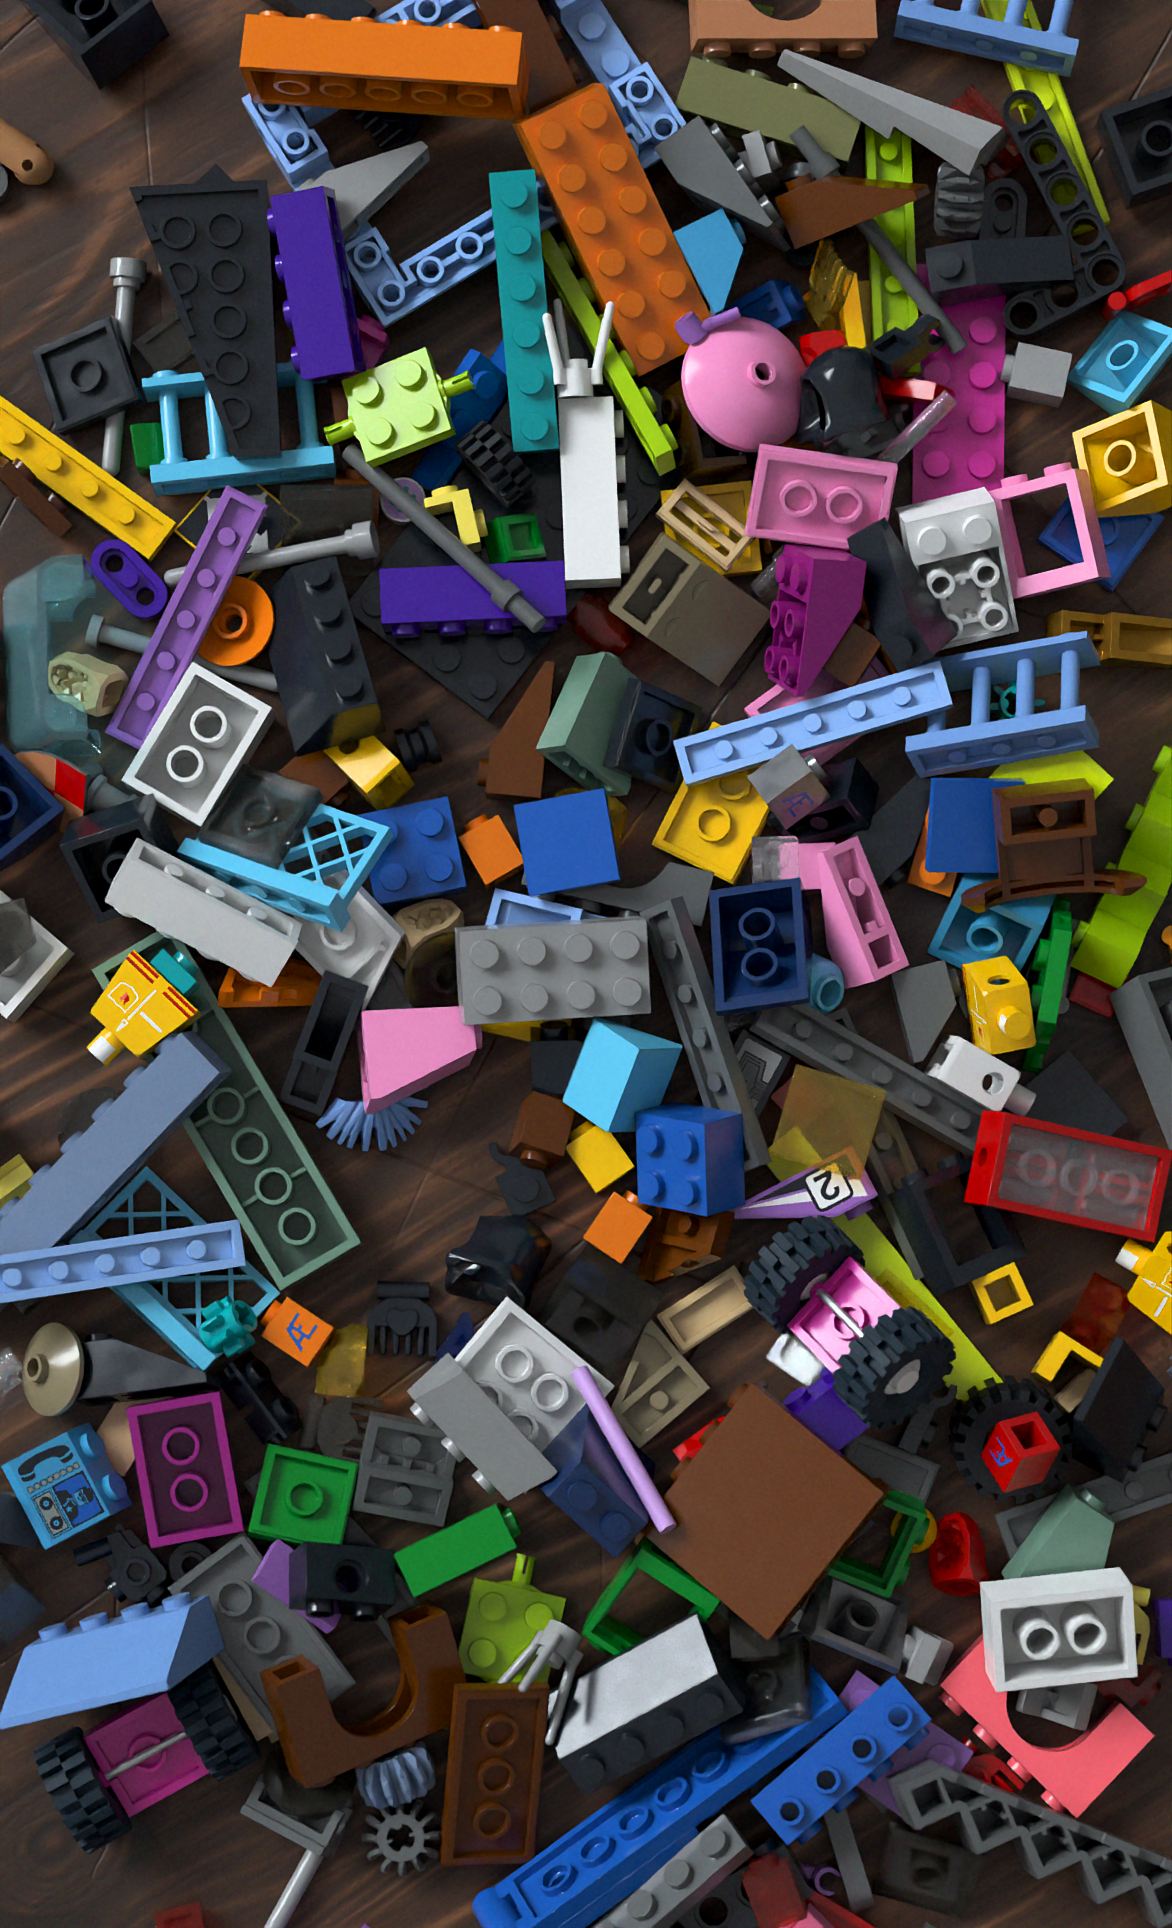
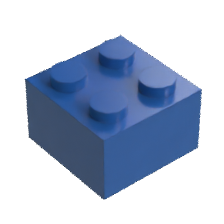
M448 796L357 815L358 817L390 827L394 835L369 873L374 899L384 910L416 904L426 899H440L468 893ZM365 834L361 836L364 849L368 848L374 838Z
M669 1102L635 1112L638 1203L704 1216H710L745 1205L742 1113L679 1102Z

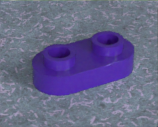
M110 539L100 543L92 553L91 568L101 584L133 617L146 621L153 620L162 615L169 603V593L160 577L126 542ZM114 558L122 559L124 562L123 568L119 572H110L108 570L110 560ZM144 591L154 593V600L149 605H141L138 602L139 595Z

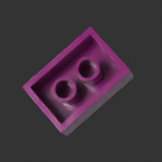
M222 1389L128 1406L126 1411L150 1548L244 1531L246 1525Z

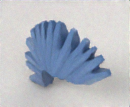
M408 1096L374 1114H364L363 1099L345 1101L337 1097L318 1120L316 1126L320 1129L332 1121L326 1136L332 1140L339 1133L337 1144L341 1145L347 1138L346 1147L351 1149L356 1138L360 1135L362 1151L369 1150L373 1129L379 1151L387 1150V1140L392 1148L397 1146L395 1132L403 1142L407 1140L403 1128L411 1135L416 1132L410 1121L418 1126L422 1121L407 1107L427 1108L428 1101Z

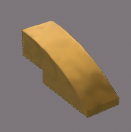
M1061 610L1047 615L1046 638L1059 636L1064 633L1087 631L1100 657V666L1172 668V619L1116 612L1102 615Z

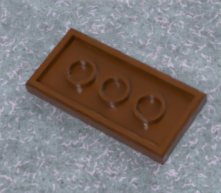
M521 1682L454 1684L439 1861L443 1867L526 1864L535 1857L550 1687L547 1682H532L524 1693L520 1692L518 1688Z

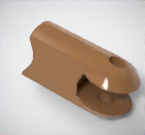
M0 118V163L11 169L15 177L22 183L40 185L47 182L54 171V161L51 154L39 143Z

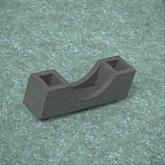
M669 862L655 879L639 887L617 888L608 884H602L534 898L555 903L557 898L574 901L575 908L583 909L587 913L600 915L601 909L604 908L620 912L619 917L640 916V912L669 899L683 896L694 930L701 931L714 872ZM524 870L521 886L523 890L528 891Z

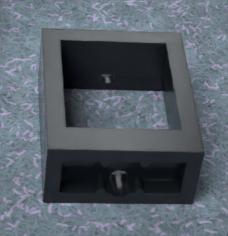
M962 1152L937 1162L936 1164L940 1171L930 1176L926 1168H923L901 1178L903 1188L887 1195L933 1297L1029 1255L1009 1212L972 1204L992 1251L957 1266L924 1191L957 1176L960 1177L966 1191L973 1157L965 1160Z

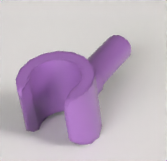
M738 307L708 317L701 322L694 311H690L675 322V330L684 342L694 344L702 339L708 331L741 318Z
M799 1862L810 1883L819 1893L827 1896L835 1893L831 1889L819 1884L821 1875L826 1872H831L841 1877L834 1867L826 1863L817 1864L814 1867Z

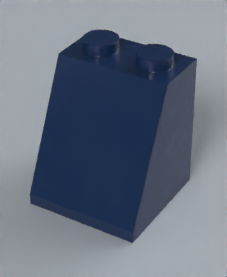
M586 1403L541 1452L558 1472L538 1486L549 1499L616 1558L648 1523L649 1513ZM630 1441L653 1482L655 1463Z

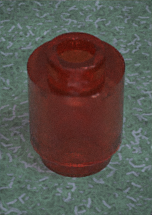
M589 592L571 610L567 616V621L573 625L572 631L597 653L601 651L609 652L620 657L635 640V637L630 633L633 627L609 610V602L603 596L597 598Z

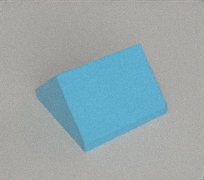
M1126 310L1121 311L1114 320L1107 324L1068 374V383L1111 416L1133 408L1172 357V328Z
M593 1017L563 1096V1102L607 1133L636 1131L635 1112L661 1104L682 1050V1045L600 1017Z

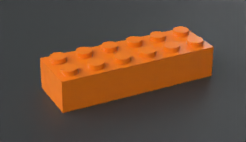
M262 11L259 15L246 14L239 67L253 103L515 121L525 117L530 65L523 33L516 32L510 27L492 26L489 30L470 29L468 26L460 23H446L443 27L424 26L422 23L414 20H400L397 24L378 23L369 17H354L351 21L332 20L323 14H308L305 18L286 17V15L277 11Z
M592 83L512 123L532 168L535 169V175L581 273L595 296L600 313L603 314L605 312L606 304L609 301L615 304L612 327L616 338L613 341L619 352L626 350L636 369V376L639 377L685 354L690 344L684 342L676 332L675 322L690 311H694L701 322L711 317L604 84Z

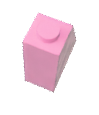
M459 1006L361 1011L356 1025V1037L364 1114H374L469 1066L476 1049H481L482 1047L481 1024L464 1025L459 1020Z

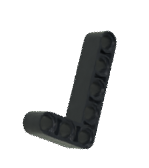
M1018 90L1008 95L1002 105L1004 126L1060 236L1068 235L1070 238L1076 281L1025 291L1014 296L1006 303L1003 310V321L1007 333L1017 341L1027 342L1105 303L1113 292H1122L1126 285V267L1041 100L1035 93L1029 90ZM1019 105H1028L1036 112L1033 120L1024 125L1013 122L1010 114ZM1049 145L1053 147L1056 151L1054 160L1045 165L1035 163L1031 159V153L1037 146ZM1060 185H1070L1077 191V197L1070 204L1059 205L1051 198L1052 192ZM1081 225H1090L1097 230L1098 237L1090 245H1079L1072 239L1074 230ZM1099 266H1113L1119 273L1116 282L1109 286L1097 284L1093 279V273ZM1062 286H1069L1078 294L1076 302L1066 308L1059 307L1052 301L1054 291ZM1023 307L1032 309L1037 314V319L1030 328L1019 329L1012 324L1011 317L1017 309Z

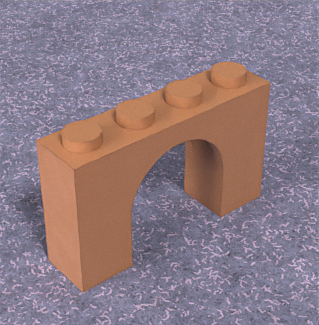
M689 0L691 53H704L706 58L716 57L720 59L730 56L731 53H749L751 58L763 59L773 57L776 53H782L785 49L809 58L817 57L820 53H838V56L841 58H858L863 56L865 52H869L877 40L876 0H821L819 7L810 15L789 21L778 20L764 15L749 0Z

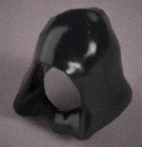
M848 345L827 349L813 360L799 378L801 384V403L795 438L800 446L814 443L817 451H824L829 447L830 443L843 434L874 424L884 423L891 419V413L883 398L880 376L872 353L868 349Z
M519 1214L480 1216L476 1229L469 1240L446 1254L445 1290L451 1295L462 1296L476 1301H487L497 1307L507 1296L524 1310L529 1307L534 1285L553 1247L551 1239L531 1219Z

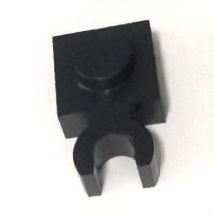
M495 1142L489 1144L490 1154L497 1163L504 1165L507 1172L496 1176L495 1179L511 1215L519 1214L524 1216L556 1202L543 1170L529 1168L521 1164L520 1158L502 1155L498 1151Z

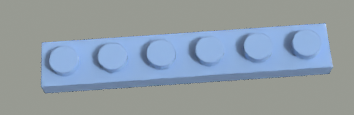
M939 660L674 740L673 742L685 785L691 787L764 765L791 744L801 754L947 710L954 706Z
M231 1220L0 1255V1303L246 1266L239 1220Z

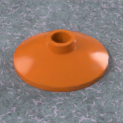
M235 576L197 653L213 664L227 667L239 666L256 658L268 645L274 630V607L266 591L248 578ZM236 617H241L242 625L240 629L232 632L230 629L231 621Z

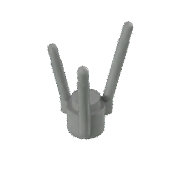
M553 1619L548 1622L544 1631L538 1630L531 1644L497 1682H511L535 1655L537 1657L518 1687L519 1691L524 1693L536 1679L545 1664L555 1669H560L563 1663L566 1664L545 1738L547 1745H552L555 1741L575 1670L584 1654L577 1650L582 1637L567 1625Z

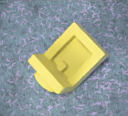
M456 485L445 486L431 492L432 497L423 499L425 509L433 516L454 511L461 542L473 553L482 551L480 537L488 536L483 510L473 511L468 489L459 490Z

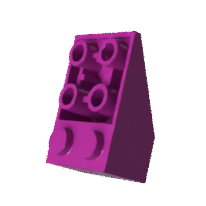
M784 543L783 555L778 557L775 568L776 580L779 583L777 601L772 603L770 609V624L774 628L772 645L767 647L764 657V667L766 673H768V679L793 695L804 697L861 609L867 562L841 549Z

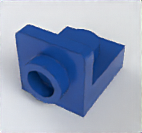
M772 279L727 306L729 310L738 307L741 317L763 321L779 331L790 325H800L807 321L803 311L806 304L801 292L794 284H790L786 280Z

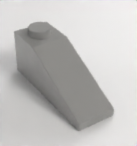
M419 141L326 171L316 181L313 178H309L296 191L319 186L335 190L343 241L345 243L430 161L429 149L423 141Z

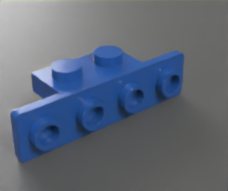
M504 340L501 341L490 359L481 352L470 349L452 377L468 370L473 379L475 389L450 398V416L456 435L432 444L411 475L410 479L418 482L423 489L432 492L435 489L445 487L446 484L451 482L456 469L463 460L454 448V444L481 420L488 423L495 411L504 403L508 393Z

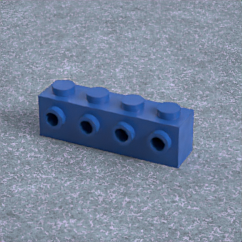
M893 1675L753 1797L750 1802L787 1845L796 1839L802 1846L823 1827L818 1819L831 1807L837 1814L840 1813L859 1796L853 1789L867 1776L874 1783L894 1765L889 1756L904 1745L910 1751L931 1732L925 1725L932 1719Z

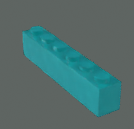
M535 169L489 173L513 451L516 455L559 451L560 448L553 368L542 316L548 313Z

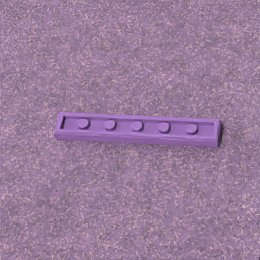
M226 485L105 733L140 750L193 662L269 508L268 505Z

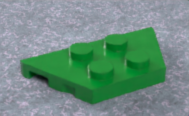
M1055 897L1048 914L1045 937L1040 939L1039 944L1036 943L1034 947L1031 971H1037L1038 977L1036 985L1032 984L1029 993L1036 1045L1025 1048L1021 1067L1023 1071L1040 1073L1043 1054L1047 1053L1051 1036L1056 1026L1072 937L1071 912H1069L1070 899Z

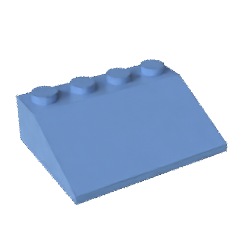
M184 1592L162 1600L163 1606L149 1609L148 1603L144 1602L121 1610L122 1616L108 1619L107 1613L103 1612L80 1620V1626L67 1629L66 1623L62 1622L39 1630L40 1638L26 1646L23 1650L0 1713V1730L171 1689L225 1649L209 1595L191 1599L189 1592Z

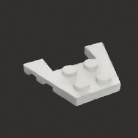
M345 869L323 877L325 886L340 891L350 875L349 872ZM362 886L347 907L351 919L342 932L276 909L303 923L295 949L321 976H323L325 970L369 986L361 1010L365 1011L405 934L403 928Z

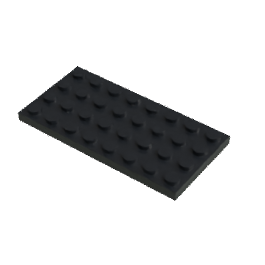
M566 324L570 359H587L588 368H592L594 358L581 334ZM603 375V384L593 385V397L613 396L614 410H623ZM634 375L632 379L638 389L646 387L655 402L657 412L653 413V416L658 425L661 426L666 423L672 432L671 422H666L662 416L661 402L663 396ZM554 385L555 403H556V414H557V425H558V437H559L558 399H557L556 385ZM508 398L488 424L513 448ZM624 411V438H615L616 455H625L626 483H617L618 500H627L628 528H619L620 546H626L661 501L660 491L669 490L681 475L680 468L676 467L659 476ZM697 423V428H698V433H699V438H700V443H701V448H702V442H701L699 427H698V423ZM560 449L555 452L518 455L522 459V463L530 470V474L535 478L536 484L508 508L492 496L491 492L482 485V482L473 475L472 470L462 460L455 471L453 479L446 486L456 485L459 490L468 489L473 511L482 509L486 524L496 517L536 513L546 557L530 562L564 561L565 567ZM454 511L434 515L438 521L460 540ZM411 521L349 600L354 619L489 721L564 624H558V630L535 633L526 625L512 626V632L505 634L484 633V627L466 628V634L459 636L438 635V629L420 630V636L414 638L392 637V631L384 632L381 624L379 569L459 565ZM480 537L482 551L474 553L485 564H490L484 537ZM592 588L566 589L567 620Z

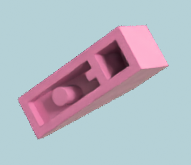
M858 836L819 852L818 863L826 945L832 961L842 971L844 989L877 981L908 966L909 962Z

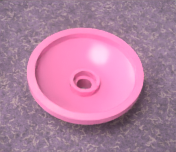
M741 317L715 327L713 330L708 331L698 342L690 344L683 360L681 372L683 394L692 416L709 436L735 450L759 452L760 444L779 446L796 433L801 403V384L799 378L804 373L806 366L796 347L783 333L763 321ZM755 368L763 374L764 380L757 377Z

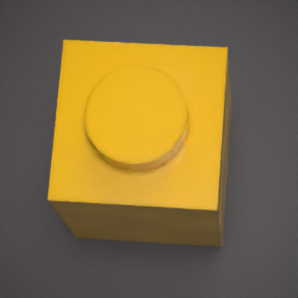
M590 1120L570 1132L568 1138L571 1143L566 1146L565 1151L596 1195L634 1169L635 1166L611 1132L607 1133L599 1126H594Z
M1014 1262L967 1283L986 1325L993 1324L1034 1305Z

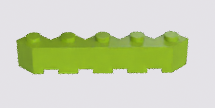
M1166 745L1162 747L1152 770L1159 774L1144 806L1136 803L1124 828L1130 830L1131 833L1116 864L1108 861L1104 868L1140 873L1147 877V883L1128 896L1102 893L1088 923L1080 920L1071 937L1070 946L1075 947L1076 950L1069 966L1117 989L1122 986L1137 959L1146 933L1164 902L1172 882V747L1170 748Z

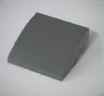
M370 1410L355 1483L352 1510L443 1527L454 1482L452 1476L456 1463V1458L441 1443L447 1435L436 1423L428 1429L417 1419Z

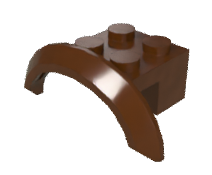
M1084 778L991 788L999 879L967 889L961 894V901L965 907L976 913H981L1001 903L1042 895L1099 892L1128 896L1142 888L1147 883V877L1132 871L1093 868L1091 836L1097 835L1094 789Z

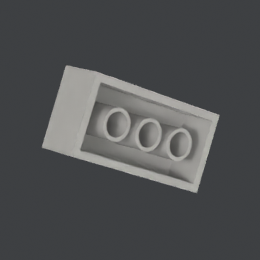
M640 916L454 927L459 1020L464 1025L651 1013L646 919Z

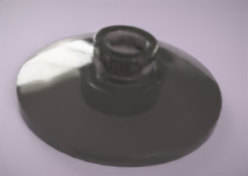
M444 932L429 938L411 956L405 970L404 990L407 1000L413 1008L459 1006L455 932ZM445 965L443 973L436 977L439 969Z

